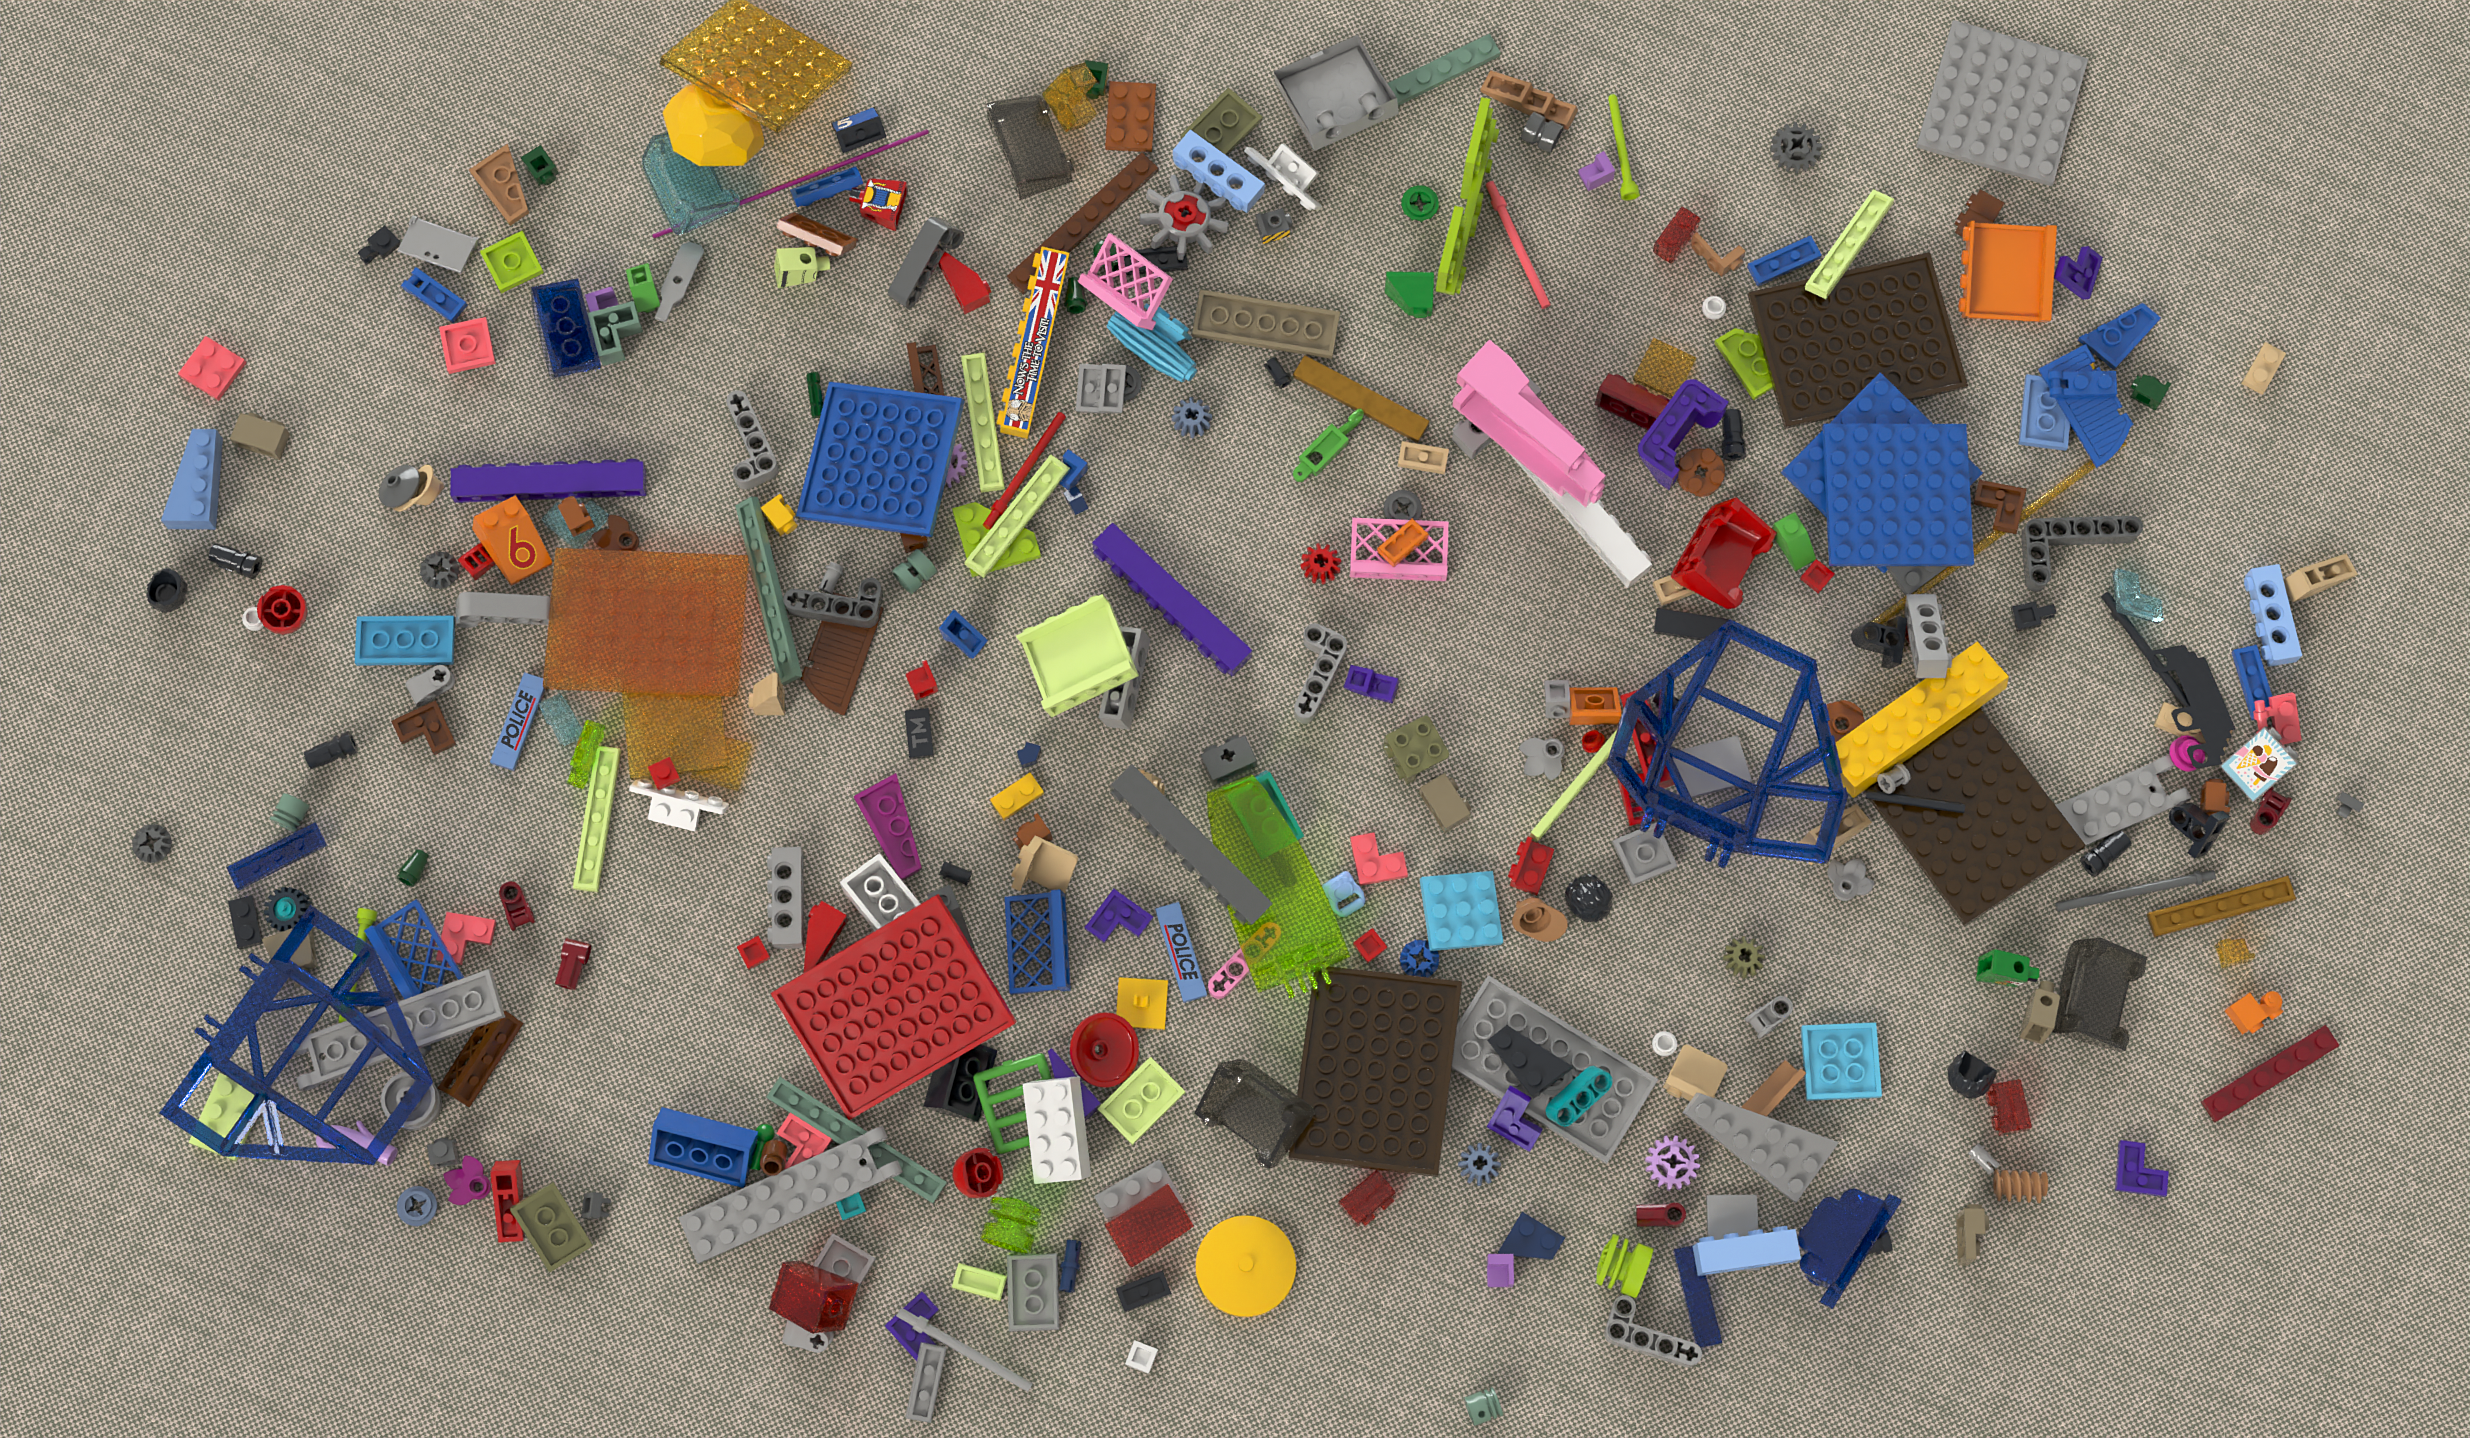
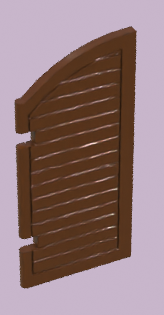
M833 592V594H832V595H838V596L848 597V596H845V595H842V594H839V593H836V592ZM842 606L837 610V613L845 614L849 608ZM881 607L877 624L871 628L821 621L807 659L814 662L812 668L804 667L800 680L804 681L808 690L821 704L837 714L846 715L884 611L883 607ZM870 610L863 611L861 617L869 618L873 612Z

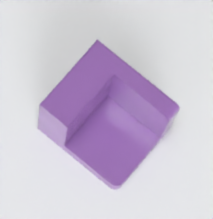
M1603 151L1596 155L1594 163L1579 169L1578 174L1587 190L1590 191L1613 180L1615 169Z
M613 287L585 294L590 312L619 305Z
M1488 1254L1487 1286L1513 1287V1254Z

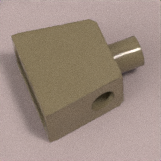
M307 923L262 939L278 973L283 978L292 976L296 987L304 986L310 982L307 970L317 967L313 929Z
M2041 981L2039 989H2035L2029 998L2019 1038L2044 1044L2053 1031L2060 995L2053 993L2055 985L2052 982Z

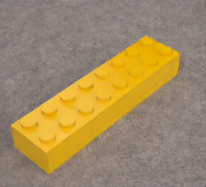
M1977 641L1952 659L1951 668H1947L1946 678H1925L1823 752L1822 763L1847 792L1855 798L1877 782L1879 774L1891 771L1897 763L1902 764L2005 690L2009 676Z

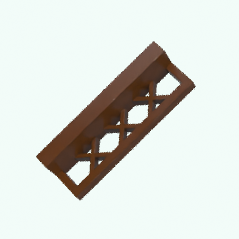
M916 342L906 343L914 391L925 393V389L929 392L928 394L945 396L936 344L917 347ZM932 352L933 360L928 367L919 362L918 354ZM928 373L937 378V382L932 389L923 384V379Z
M503 1010L504 1018L476 1027L437 1088L469 1108L524 1024L505 1010ZM483 1037L482 1041L477 1045L479 1039ZM469 1058V1061L467 1062V1064L464 1065L466 1059ZM456 1079L451 1089H448L452 1081Z

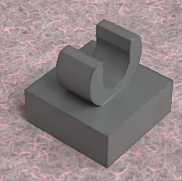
M2340 790L2336 797L2337 800L2342 802L2336 813L2345 819L2352 809L2360 812L2364 806V803Z
M585 1193L581 1219L593 1220L608 1217L609 1213L603 1212L601 1205L610 1204L611 1200L603 1198V1193Z

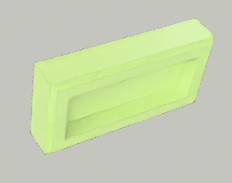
M958 1263L952 1288L1001 1301L1007 1276Z

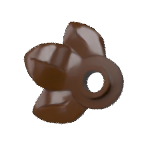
M609 515V529L600 530L592 535L594 542L603 549L601 559L605 561H616L624 554L633 553L637 550L640 543L638 535L630 530L628 521L617 515ZM627 539L632 540L629 546L623 544Z

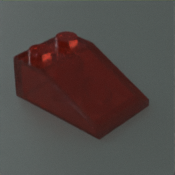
M1168 1183L1104 1222L1106 1229L1130 1268L1150 1257L1194 1227Z

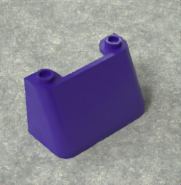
M1689 379L1680 386L1638 445L1637 453L1656 481L1668 490L1677 481L1680 470L1674 463L1677 454L1675 452L1676 448L1695 423L1705 429L1714 428L1725 415L1729 403L1698 380Z

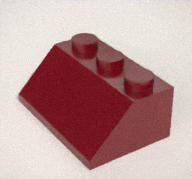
M1608 373L1598 389L1594 405L1649 430L1670 400L1663 395L1656 396L1648 392V389L1642 385H1633L1627 382L1626 378L1621 375Z

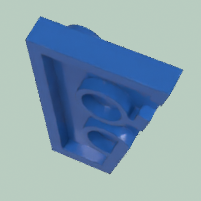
M2141 303L2119 315L2116 319L2097 327L2094 331L2080 336L2077 341L2082 345L2086 344L2094 355L2111 369L2115 370L2159 322L2161 317L2144 303Z

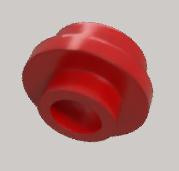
M1597 730L1589 731L1582 737V747L1587 753L1598 752L1606 742L1604 735Z

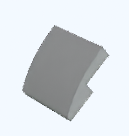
M1079 364L1076 412L1123 413L1126 365Z

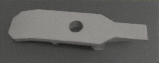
M692 242L681 245L662 285V302L655 315L656 320L666 322L673 307H679L697 266L704 255L701 245ZM675 280L682 281L680 284L674 283Z

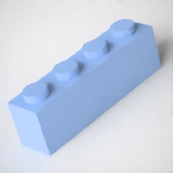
M1787 1226L1772 1228L1773 1232L1763 1233V1229L1749 1231L1748 1236L1739 1237L1738 1233L1723 1235L1724 1239L1714 1240V1236L1699 1238V1243L1693 1245L1697 1274L1702 1276L1797 1262L1801 1259L1796 1229L1788 1230Z

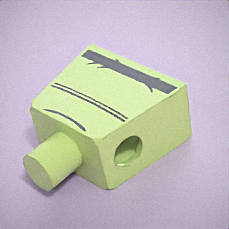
M813 247L777 249L774 263L777 287L782 288L816 281L817 271L830 270L829 257H816Z

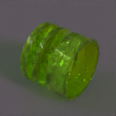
M991 1197L990 1204L1000 1210L988 1209L987 1214L997 1219L996 1223H984L980 1240L1002 1249L1026 1254L1031 1253L1035 1236L1025 1230L1026 1228H1038L1039 1223L1030 1218H1041L1042 1211L1019 1199Z

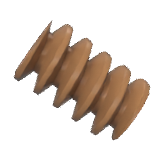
M1995 1169L1993 1176L1994 1194L1997 1201H2001L2004 1194L2006 1195L2007 1202L2011 1201L2013 1195L2016 1196L2017 1202H2021L2024 1195L2028 1203L2031 1202L2033 1196H2036L2037 1203H2041L2042 1198L2047 1195L2048 1191L2047 1173L2042 1172L2039 1176L2037 1171H2033L2029 1176L2027 1171H2022L2019 1176L2018 1171L2013 1170L2009 1176L2007 1170H2002L1999 1175L1998 1170Z

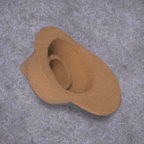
M1531 897L1523 901H1517L1516 911L1512 917V925L1516 931L1539 941L1549 942L1559 939L1566 932L1567 919L1559 910L1546 905L1539 898Z

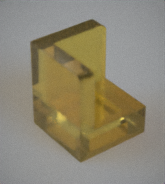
M2228 938L2220 940L2215 945L2222 969L2248 963L2256 958L2255 953L2249 954L2244 938L2232 941Z

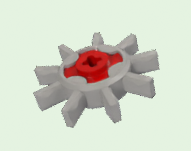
M1171 175L1170 189L1172 193L1166 198L1150 188L1147 190L1146 199L1157 205L1159 212L1140 214L1139 223L1140 225L1159 224L1161 231L1153 237L1151 247L1154 249L1159 247L1168 238L1178 242V260L1184 259L1186 243L1195 241L1200 244L1207 254L1212 253L1213 245L1205 235L1207 230L1210 229L1222 233H1227L1228 222L1211 218V212L1225 207L1226 198L1222 196L1206 202L1200 196L1204 191L1205 183L1197 181L1192 192L1181 191L1176 175Z

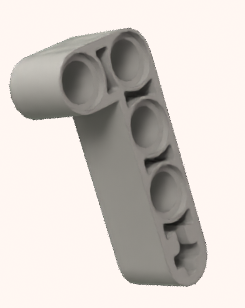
M732 391L727 396V406L750 455L749 459L736 464L732 473L737 486L747 490L775 478L779 468L748 397L742 391ZM736 402H740L744 410L743 412H739L735 404ZM747 421L754 423L750 428L742 427ZM755 442L763 443L759 449L751 448ZM769 462L773 464L768 470L761 469L764 463ZM743 472L750 473L749 478L744 480L740 479L739 476Z
M463 592L459 594L456 600L455 624L461 628L476 627L479 622L532 625L553 624L554 598L540 595Z
M1316 623L1308 625L1304 629L1303 634L1305 647L1319 654L1295 702L1294 717L1302 724H1308L1314 720L1347 652V640L1343 635ZM1317 633L1321 638L1318 641H1311L1308 635ZM1333 643H1339L1343 648L1340 651H1333L1329 646ZM1322 664H1329L1332 670L1325 673L1319 667ZM1312 685H1318L1322 691L1314 694L1310 692L1309 688ZM1307 700L1310 701L1309 712L1306 711L1305 714H1302L1301 709L1303 710L1306 707Z
M1622 1295L1615 1299L1604 1330L1605 1339L1609 1343L1688 1368L1695 1366L1701 1360L1702 1351L1697 1344L1633 1324L1636 1304L1632 1297ZM1619 1302L1628 1303L1630 1306L1628 1314H1622L1618 1311L1617 1304ZM1612 1326H1619L1622 1329L1623 1336L1621 1338L1612 1337L1610 1334ZM1635 1334H1644L1647 1338V1344L1645 1346L1637 1345L1634 1340ZM1661 1341L1670 1343V1353L1664 1354L1659 1350V1343ZM1678 1345L1681 1346L1678 1351L1687 1352L1689 1349H1691L1692 1355H1694L1695 1358H1692L1690 1361L1686 1360L1687 1355L1682 1353H1679L1677 1355V1358L1674 1357Z

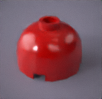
M286 585L270 588L264 596L260 597L257 605L258 618L263 626L271 632L280 635L292 634L299 630L306 622L308 615L307 604L301 593L293 587Z
M974 1148L964 1152L954 1164L952 1170L954 1184L962 1194L969 1198L982 1199L992 1196L997 1192L998 1185L1002 1184L1003 1167L1000 1159L988 1152L991 1150L987 1148Z

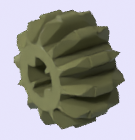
M1746 936L1741 937L1740 943L1734 938L1731 941L1732 946L1727 945L1725 947V951L1729 954L1723 955V960L1730 961L1725 968L1726 970L1734 968L1735 970L1732 973L1734 977L1739 972H1741L1742 979L1747 978L1748 972L1754 977L1757 974L1756 969L1761 970L1763 968V964L1759 961L1765 960V955L1758 954L1763 947L1762 945L1754 947L1753 945L1756 942L1754 938L1749 943H1747ZM1741 953H1743V956L1745 954L1749 956L1747 962H1745V959L1743 962L1739 959Z

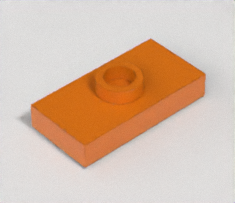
M1412 518L1377 548V552L1394 568L1428 539L1429 534Z

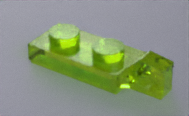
M588 719L585 721L570 765L573 767L567 784L584 789L589 779L587 775L596 759L597 748L604 737L605 725Z

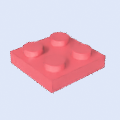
M486 317L439 327L449 374L496 364Z
M205 336L178 375L219 401L245 366L246 361Z

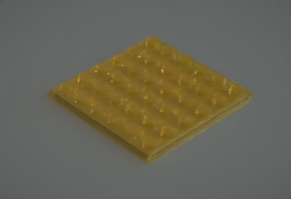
M729 0L662 55L659 64L779 134L851 70L853 63L746 0Z

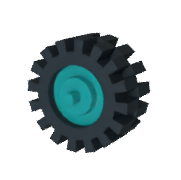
M281 887V890L276 889L273 891L275 896L271 894L268 896L271 902H265L264 906L269 907V909L264 910V915L269 916L265 919L268 923H271L270 926L283 932L304 925L306 921L311 922L312 918H309L308 915L314 912V910L309 909V907L313 906V903L308 901L310 897L304 894L305 892L291 887Z

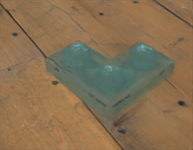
M590 500L585 507L595 527L575 537L572 536L557 506L559 503H556L541 521L578 552L608 520L609 514Z
M2119 568L2112 573L2117 612L2157 624L2164 619L2161 599L2140 593L2138 574Z

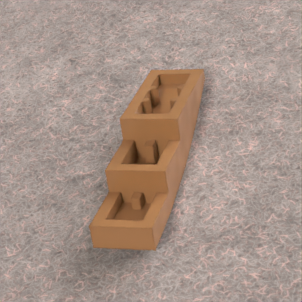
M1491 70L1480 89L1482 93L1530 116L1533 112L1544 116L1547 123L1552 120L1564 126L1563 128L1567 130L1578 112L1576 105L1557 100L1554 94L1535 89L1529 82Z

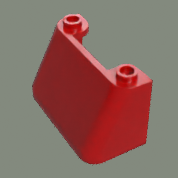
M1737 497L1716 504L1704 514L1673 569L1671 578L1679 585L1725 609H1735L1743 601V591L1738 586L1755 555L1762 552L1766 553L1772 548V541L1777 533Z

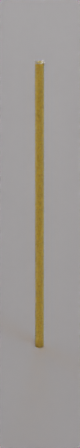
M2124 441V443L2122 444V446L2120 447L2119 450H2121L2123 447L2126 446V442H2125V441ZM2092 460L2085 463L2022 510L2019 524L2096 467ZM1994 530L1973 546L1974 557L2007 532ZM1948 566L1911 594H1925L1961 566ZM1906 596L1870 622L1884 624L1905 608Z

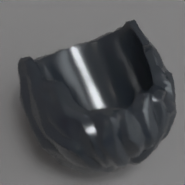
M165 568L153 574L151 581L147 584L146 596L148 598L147 601L154 609L162 613L173 612L184 604L186 594L188 593V584L175 570Z
M1585 874L1569 883L1565 891V899L1574 915L1585 922L1597 923L1607 918L1610 914L1613 894L1608 886L1598 879L1596 875Z
M1966 1050L1957 1055L1947 1069L1948 1082L1951 1088L1969 1099L1983 1096L1989 1090L1997 1075L1996 1069Z

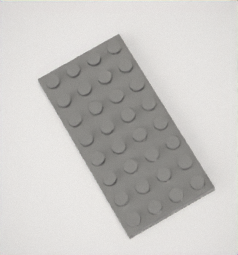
M1489 975L1457 1024L1452 1064L1454 1071L1501 1100L1509 1086L1530 1096L1531 1100L1523 1112L1525 1115L1606 1165L1658 1081L1656 1077ZM1508 1025L1573 1067L1572 1081L1589 1066H1596L1612 1076V1087L1573 1124L1566 1127L1560 1126L1547 1117L1545 1110L1547 1104L1555 1096L1541 1093L1533 1099L1487 1040ZM1600 1075L1596 1077L1595 1084L1599 1081ZM1582 1091L1577 1095V1100L1580 1099ZM1563 1109L1559 1111L1558 1117L1563 1114Z

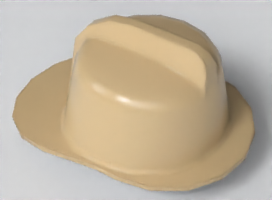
M424 465L418 470L420 485L417 492L407 503L394 508L395 511H404L413 504L429 505L444 489L443 482L433 475L431 465Z

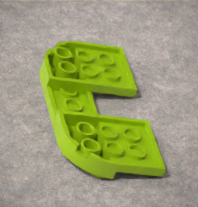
M1481 97L1465 161L1460 198L1467 199L1464 216V208L1454 206L1437 277L1436 292L1455 296V293L1460 294L1462 282L1465 278L1467 267L1463 266L1469 238L1475 237L1477 221L1484 197L1481 189L1485 173L1490 174L1493 160L1489 159L1492 142L1497 143L1500 129H1496L1497 120L1492 119L1493 108H1489L1491 99Z

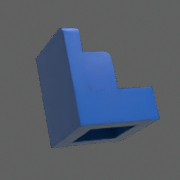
M1068 449L1062 457L1063 463L1070 468V471L1060 482V485L1067 490L1075 487L1088 471L1087 462Z

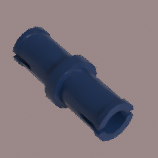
M1066 1240L1064 1262H1061L1060 1265L1062 1275L1059 1291L1075 1292L1077 1271H1080L1081 1267L1079 1257L1082 1242Z

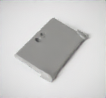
M413 215L409 221V228L398 248V252L462 274L473 250H476L479 238L424 221Z

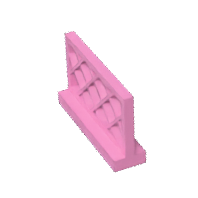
M1108 234L1088 274H1081L1078 282L1137 327L1153 330L1156 321L1152 318L1173 278L1113 234ZM1115 243L1117 254L1110 256V248ZM1131 255L1132 265L1125 267L1124 256ZM1118 259L1119 270L1112 272L1111 261ZM1105 264L1106 275L1100 277L1097 273L1101 265ZM1146 266L1147 276L1140 278L1139 268ZM1133 270L1134 281L1127 283L1126 272ZM1120 275L1121 286L1115 288L1113 277ZM1161 277L1163 281L1159 289L1155 290L1154 279ZM1148 281L1149 292L1142 295L1141 284ZM1135 286L1136 297L1129 299L1128 288ZM1150 297V306L1145 311L1143 300Z
M1352 518L1350 577L1446 581L1449 522L1415 520L1421 527H1428L1425 529L1427 533L1432 528H1443V537L1435 542L1429 536L1427 540L1433 546L1424 554L1416 548L1415 551L1420 557L1415 562H1408L1404 558L1402 562L1393 568L1366 542L1375 534L1385 542L1387 539L1379 532L1384 526H1392L1397 532L1399 530L1397 526H1404L1409 520ZM1357 524L1368 525L1373 532L1363 539L1357 533ZM1356 538L1360 541V543L1357 546ZM1442 542H1443V549L1439 546V544L1442 543ZM1363 545L1372 554L1366 560H1356V551ZM1436 548L1442 554V563H1432L1426 556Z

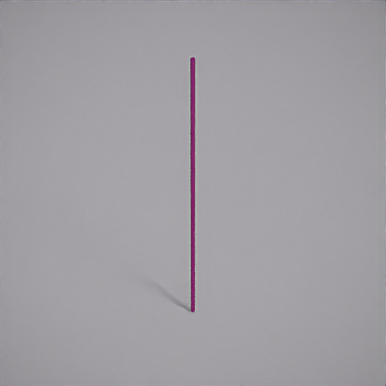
M927 129L664 229L654 233L652 237H660L924 136L929 131Z

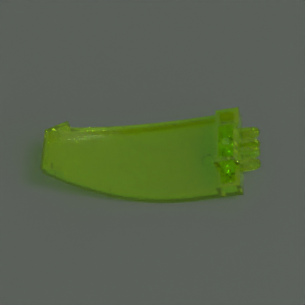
M1253 774L1207 792V813L1213 845L1273 903L1252 925L1247 923L1242 925L1233 916L1235 911L1229 905L1227 906L1235 934L1258 993L1284 984L1291 999L1294 997V991L1289 982L1298 979L1301 991L1306 993L1308 989L1303 976L1307 975L1314 990L1318 987L1312 973L1318 970L1322 971L1323 979L1327 984L1332 983L1326 967L1351 957L1327 896L1310 861L1289 825L1269 797L1268 792Z

